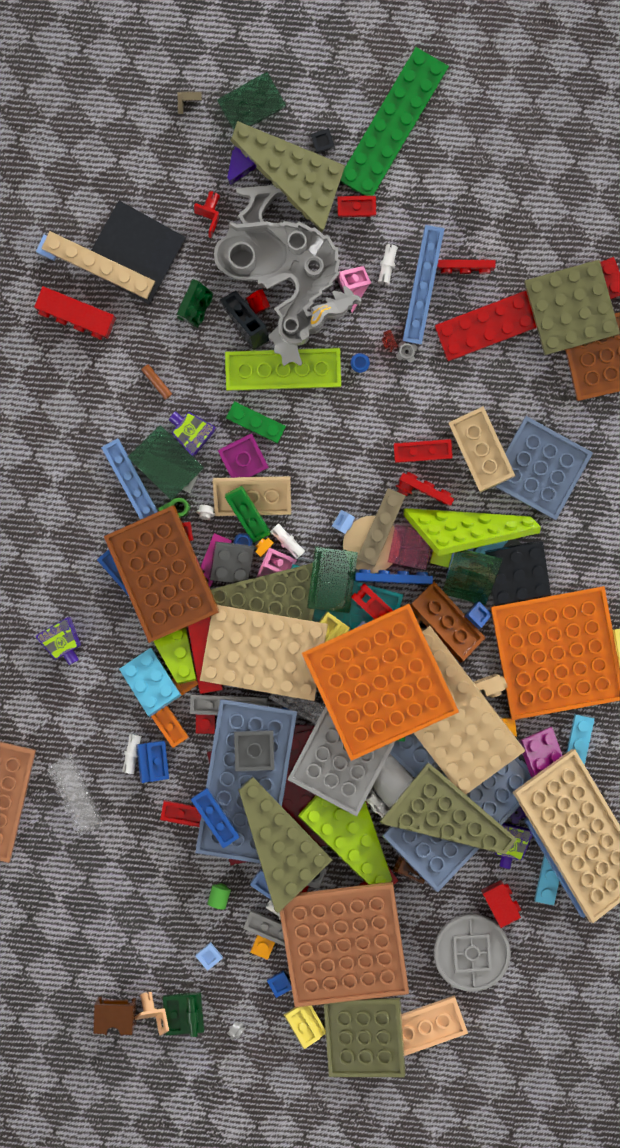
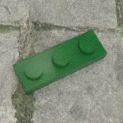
M235 401L226 417L227 420L277 444L286 428L285 425Z
M242 486L225 494V499L253 543L270 535L269 528Z

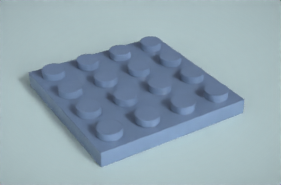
M525 416L505 452L516 477L494 487L544 515L557 520L593 452Z

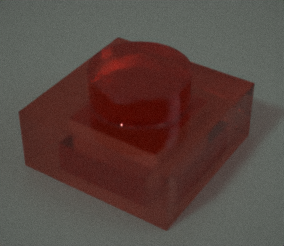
M391 329L383 332L384 338H381L384 348H388L389 352L397 350L398 346Z

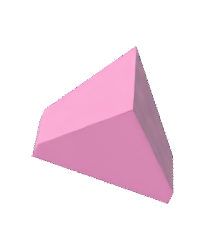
M364 266L340 271L337 281L342 292L344 293L343 286H347L354 295L362 298L367 287L371 284ZM354 304V305L352 306V309H351V312H352V313H353L354 309L356 308L357 304Z
M269 548L257 577L291 569L292 564L295 565L297 560Z

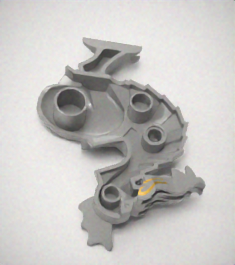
M274 185L236 188L237 194L249 198L250 201L248 206L238 215L242 224L237 225L230 222L226 237L216 244L214 250L215 264L220 271L233 279L258 281L259 288L265 287L268 290L285 280L291 281L294 284L296 290L293 296L274 308L279 316L278 327L269 335V339L275 345L274 352L282 356V365L286 366L290 362H295L301 366L302 360L299 356L298 345L305 344L309 340V335L319 333L327 320L343 317L347 314L348 310L352 309L354 304L360 306L361 298L354 295L347 286H343L344 293L339 291L332 292L335 300L326 298V304L312 307L314 305L313 302L323 295L322 292L333 286L332 283L340 274L338 272L340 260H338L339 247L334 246L328 235L324 236L315 227L310 228L300 221L297 224L287 221L283 223L264 222L262 217L269 205L277 197L285 195ZM317 264L319 269L314 272L309 269V266Z

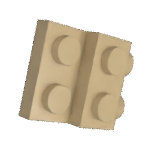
M496 673L473 682L479 691L482 690L483 695L491 698L501 695V691L508 688L505 678Z

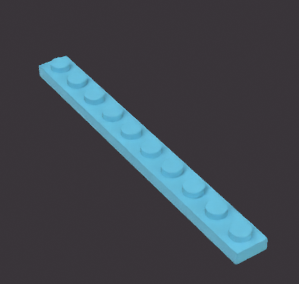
M574 714L566 753L571 749H575L585 765L594 718ZM544 855L534 900L535 902L554 906L559 879Z

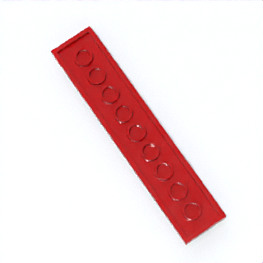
M612 257L600 262L611 300L620 297V271L615 258ZM526 291L434 326L447 362L537 328Z

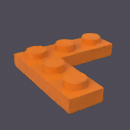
M172 679L181 695L198 685L197 680L177 684L176 680ZM168 705L151 716L172 748L189 738Z

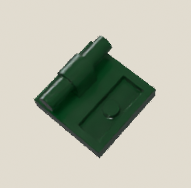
M192 279L180 304L177 319L185 320L191 326L198 328L204 320L205 311L211 304L214 293L201 282Z
M201 992L163 995V1008H165L169 1027L166 1036L190 1034V1037H197V1033L205 1031Z

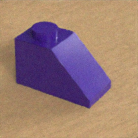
M236 146L232 151L227 177L230 185L257 167Z

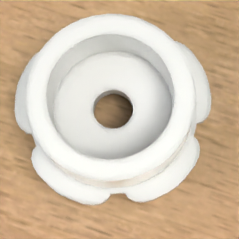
M200 505L199 510L196 511L199 514V518L204 520H210L211 517L215 516L214 508L208 505Z

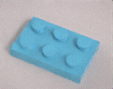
M149 648L119 669L149 717L182 696L152 648Z

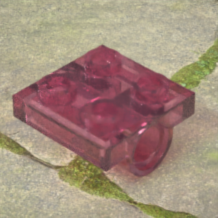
M395 525L388 562L426 570L431 547L414 528Z

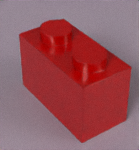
M499 880L481 890L500 928L521 918L519 912L522 910L516 900L512 901L510 895L513 893L508 883L503 884L502 880Z

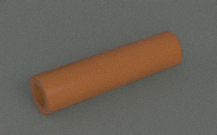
M149 364L141 369L165 400L172 396L171 391Z

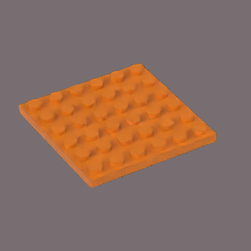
M605 586L490 607L502 673L508 686L505 690L511 720L620 701V668Z
M410 604L302 653L351 761L459 713Z

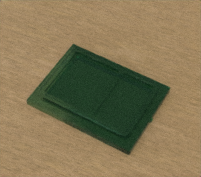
M161 425L150 433L128 456V459L171 501L204 469Z
M315 546L307 608L326 610L328 612L350 613L358 552Z
M469 550L455 552L442 589L447 596L475 603L479 601L481 604L486 605L502 559Z

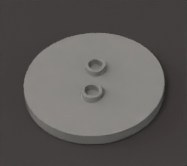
M464 914L451 919L441 928L434 943V960L440 975L450 985L463 991L476 992L492 987L504 976L510 963L511 950L505 932L494 920L480 914Z

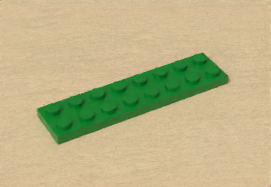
M415 47L345 166L340 183L362 196H374L447 72L448 65Z

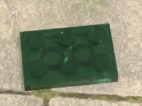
M268 72L261 74L217 99L233 131L237 121L252 127L286 107Z

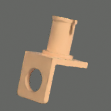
M152 992L140 994L143 1012L136 1015L135 1020L156 1017L159 1035L168 1032L169 1027L165 1008L155 1009Z

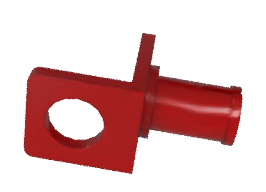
M209 191L204 206L197 203L194 204V213L213 220L208 231L209 238H212L219 221V212L215 211V207L220 199V195L215 193L213 196V191Z

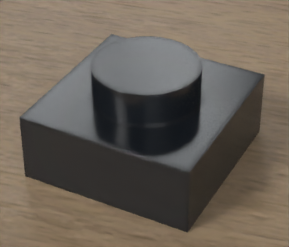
M329 128L311 134L316 154L335 149Z

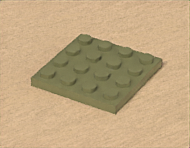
M600 260L524 281L544 356L620 334Z
M371 998L324 1004L329 1077H405L400 998Z

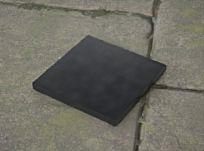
M119 200L91 251L154 280L155 284L148 299L142 298L105 280L150 305L182 248L186 237Z

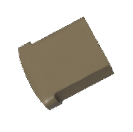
M202 91L177 92L178 114H184V101L202 100Z

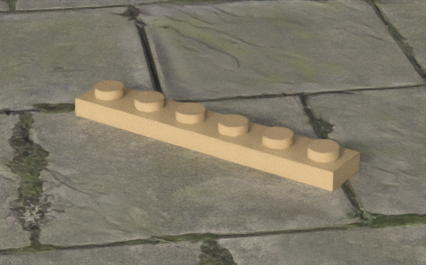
M49 231L41 248L145 299H148L155 284L154 280Z

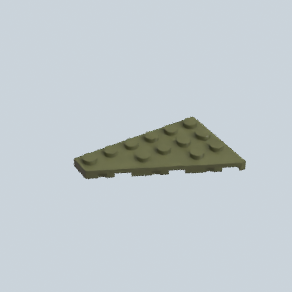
M237 121L230 141L242 151L246 158L249 157L257 165L256 168L267 179L271 180L272 184L287 196V200L297 210L301 211L303 216L307 220L309 219L318 228V231L322 233L345 165Z
M318 561L211 589L217 605L313 621L325 562Z
M430 763L425 764L379 821L384 825L500 854H506L517 840Z
M252 776L238 791L274 910L279 913L332 859Z

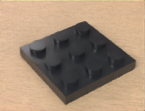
M542 540L485 551L494 606L551 596Z

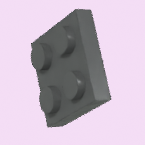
M215 541L209 579L231 583L248 580L254 547Z
M273 730L234 731L235 771L275 770Z

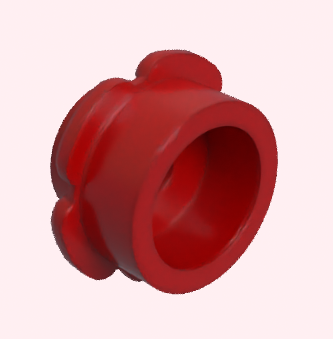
M400 481L398 485H395L398 488L397 492L406 497L408 494H413V487Z

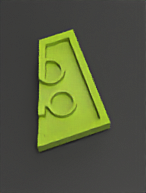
M187 627L153 641L177 684L197 680Z

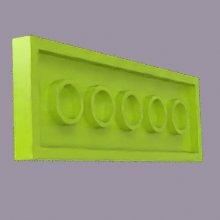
M340 348L298 349L302 360L301 366L295 362H290L286 366L282 365V356L275 353L274 350L225 352L226 391L341 387Z

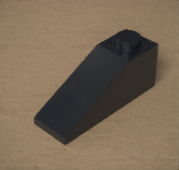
M236 290L220 299L222 306L253 350L270 341L266 325Z

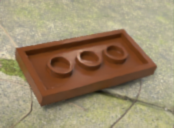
M435 582L430 584L410 604L415 615L426 627L431 626L459 663H462L486 638Z

